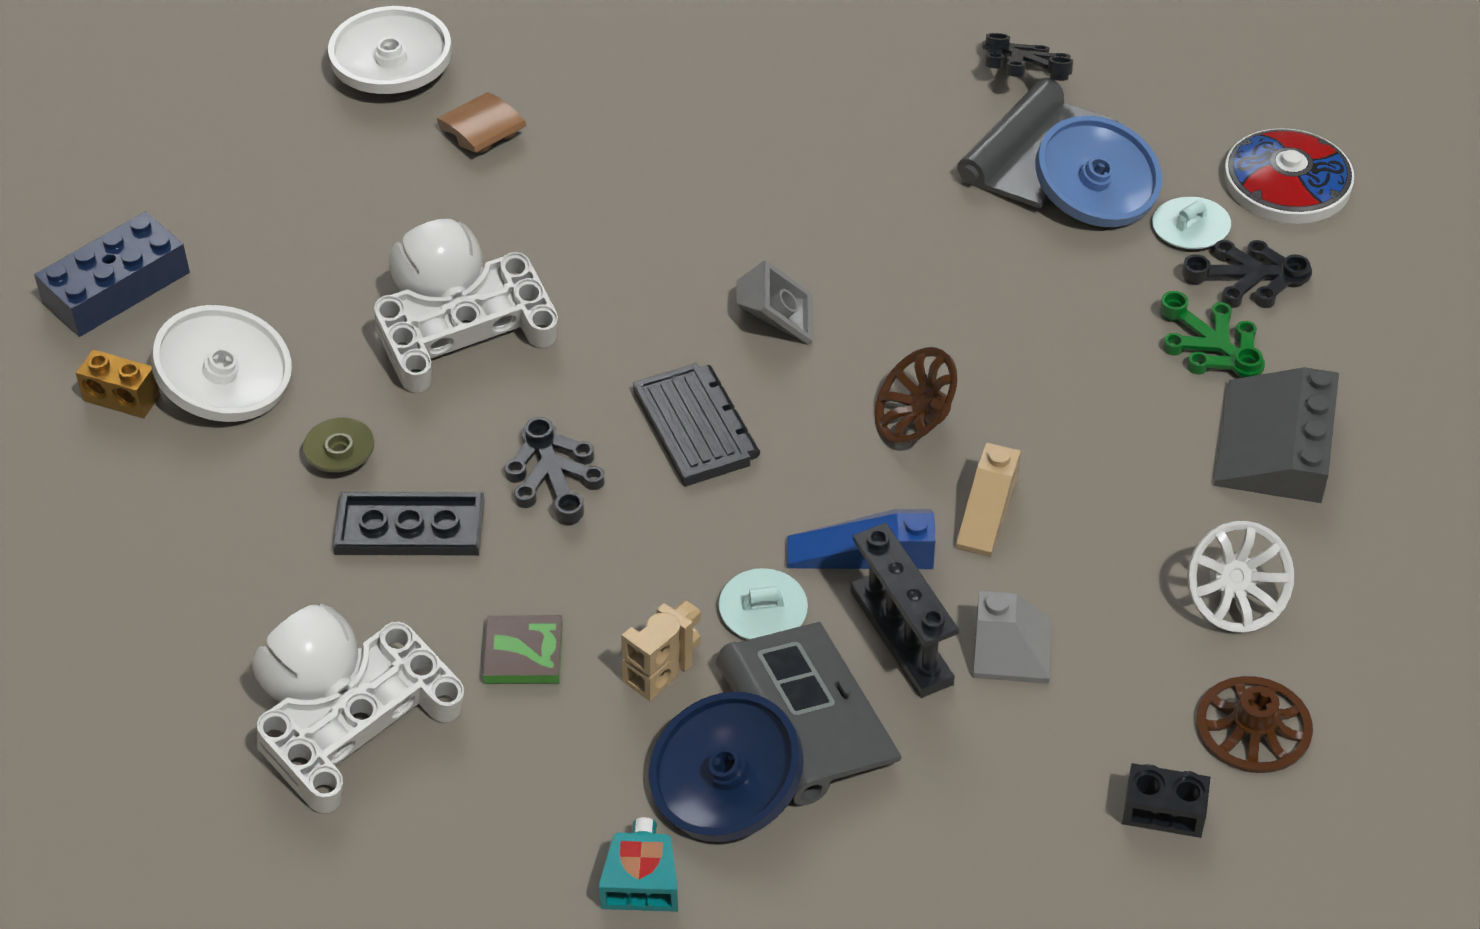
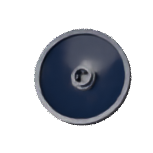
M725 692L708 696L691 704L676 715L658 738L649 765V784L652 796L666 819L676 829L690 837L703 841L724 842L749 836L775 820L784 811L796 793L804 764L802 743L796 728L788 716L770 700L747 692Z

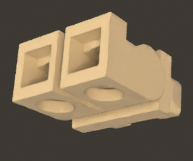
M683 600L674 609L663 603L657 608V614H654L647 620V625L643 630L639 632L631 627L621 635L622 657L624 658L622 660V681L651 701L677 677L680 669L686 672L693 663V650L701 644V636L693 628L701 620V611L686 600Z

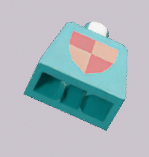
M646 817L637 818L633 821L632 833L618 832L613 835L599 883L601 909L678 912V889L671 836L668 834H656L657 823L653 819Z

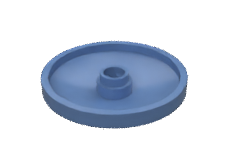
M1075 116L1062 120L1045 134L1036 153V174L1045 194L1063 212L1087 224L1100 227H1120L1132 224L1143 218L1152 209L1162 188L1161 167L1151 147L1136 132L1111 119L1099 116Z

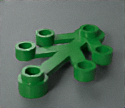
M1168 291L1163 294L1160 305L1163 317L1168 321L1182 322L1200 336H1182L1178 333H1169L1164 338L1163 350L1165 353L1175 356L1181 354L1183 349L1220 351L1225 355L1211 356L1198 351L1191 353L1187 368L1193 374H1204L1208 368L1231 369L1240 377H1250L1263 373L1265 360L1262 353L1254 348L1257 330L1254 323L1240 321L1236 325L1235 338L1240 342V348H1237L1230 342L1229 321L1232 313L1230 305L1218 302L1212 306L1210 319L1215 323L1214 330L1187 310L1189 300L1184 293Z

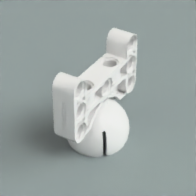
M437 219L419 225L404 235L403 244L397 242L393 246L389 256V268L393 281L400 292L382 296L375 302L374 319L376 332L401 384L406 390L419 393L428 389L432 381L431 358L519 327L522 328L530 344L535 347L546 348L556 341L557 312L526 255L519 252H511L503 257L486 262L483 268V256L477 238L465 224L452 219ZM403 244H404V247H405V250H406L407 254L409 255L410 259L412 260V262L415 264V266H416L417 268H414V267L412 266V264L410 263V261H409V259H408V257L406 256V253H405V251H404ZM386 316H395L394 318H385ZM467 320V321H471V322H470V323H463V322H461V321ZM538 325H545L547 327L541 328ZM401 342L408 343L407 345H398ZM419 369L421 372L415 373L411 372V370Z
M320 604V606L309 605L300 609L280 623L268 635L267 644L282 661L281 663L274 658L266 646H260L252 660L251 666L255 679L267 694L280 702L259 717L257 722V747L307 805L319 813H330L336 810L341 803L343 777L335 765L419 704L434 720L442 723L455 720L460 715L462 709L463 684L411 627L402 622H391L363 642V648H358L357 640L350 624L342 615L325 604ZM397 642L404 647L395 649L388 646V644ZM416 669H424L427 672H429V674L420 676L415 674L413 671ZM446 695L454 700L442 702L437 697ZM362 712L366 713L370 717L364 720H359L354 718L352 715L355 713ZM270 730H279L284 734L279 737H270L266 733ZM296 757H302L309 762L304 765H295L290 761ZM320 785H328L334 790L330 793H320L315 788Z

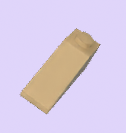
M986 442L976 470L956 542L957 549L991 557L1018 480L1020 450Z

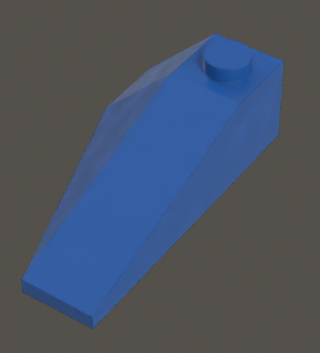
M893 509L789 535L787 568L869 569L868 562L852 540L853 535L887 523L918 569H933L936 542L934 512L931 509Z

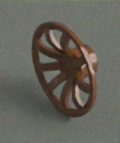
M925 347L907 355L891 370L879 391L875 406L876 425L884 438L898 444L911 443L927 435L945 420L950 412L957 387V369L955 362L949 354L939 348ZM926 357H937L931 363L927 377L924 360ZM913 362H915L914 368L919 385L913 382L904 372V369ZM945 363L949 374L937 379L938 369ZM896 378L911 392L910 395L889 392ZM950 384L947 395L940 391L943 386ZM892 401L907 405L890 410L884 415L885 402ZM903 417L897 423L895 432L892 433L887 427L889 422H891L893 419ZM914 421L917 432L903 436L905 427Z
M1240 676L1219 682L1202 697L1197 709V730L1204 745L1220 761L1243 771L1266 773L1285 769L1303 757L1311 743L1313 723L1309 710L1293 691L1270 679L1257 676ZM1245 685H1259V686H1251V687H1248L1247 689H1245ZM1234 686L1239 701L1234 703L1226 702L1217 695ZM1276 692L1288 698L1294 705L1286 709H1279L1280 702ZM1210 704L1222 712L1231 713L1227 717L1218 720L1206 719L1207 709ZM1300 715L1303 722V731L1292 730L1281 719H1290ZM1237 725L1228 739L1220 745L1215 742L1209 732L1220 731ZM1275 730L1288 740L1300 742L1297 748L1290 754L1285 752L1277 739ZM1246 733L1250 734L1248 761L1229 754ZM1260 736L1265 737L1271 752L1278 760L1258 762Z

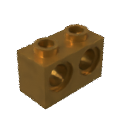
M93 349L76 371L83 401L144 419L161 396L150 365Z

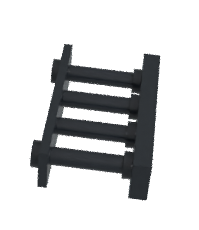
M887 523L854 534L852 540L869 564V576L851 582L850 592L920 698L953 686L955 675L938 652L940 641L959 634V628Z

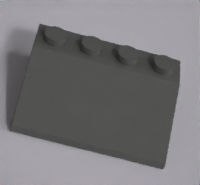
M1302 367L1229 380L1214 486L1322 503L1329 475L1339 373Z

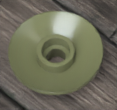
M347 417L332 418L317 424L308 432L303 443L304 454L308 462L315 468L326 472H345L357 468L371 456L374 449V437L370 428L359 420Z

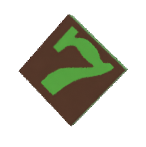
M562 615L488 616L483 667L484 684L560 683Z

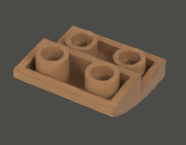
M489 92L437 118L441 130L456 135L460 147L475 153L490 149L491 144L501 139L511 138L517 134L516 131L527 126L525 120L516 110Z

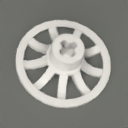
M1250 521L1224 523L1210 530L1194 549L1188 567V589L1197 610L1207 621L1216 627L1230 632L1244 633L1256 631L1274 621L1285 609L1291 597L1294 586L1292 558L1286 545L1271 529ZM1233 530H1245L1243 543L1237 553L1234 554L1232 545L1225 533ZM1255 533L1264 536L1272 543L1260 554L1252 558L1248 557L1254 544ZM1215 538L1219 542L1223 556L1217 560L1202 555ZM1279 553L1284 573L1257 572L1256 567ZM1198 564L1210 569L1211 581L1197 587ZM1257 581L1284 582L1277 602L1256 586ZM1218 590L1221 592V601L1217 610L1212 613L1206 607L1201 596ZM1248 594L1253 596L1270 611L1253 621L1252 610L1246 596ZM1232 598L1239 605L1242 623H1231L1223 620L1230 608Z

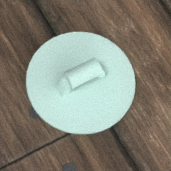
M1180 197L1169 200L1157 208L1153 215L1152 225L1155 233L1170 245L1184 249H1203L1214 246L1218 241L1224 240L1231 229V219L1222 206L1211 200L1200 197Z
M766 568L752 569L736 575L725 585L719 599V611L725 625L733 633L746 640L800 627L806 618L808 610L807 597L800 584L783 572Z

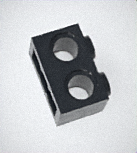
M1131 763L1122 824L1201 838L1207 815L1211 777L1199 775L1192 771L1181 772L1158 768L1151 764L1140 765Z

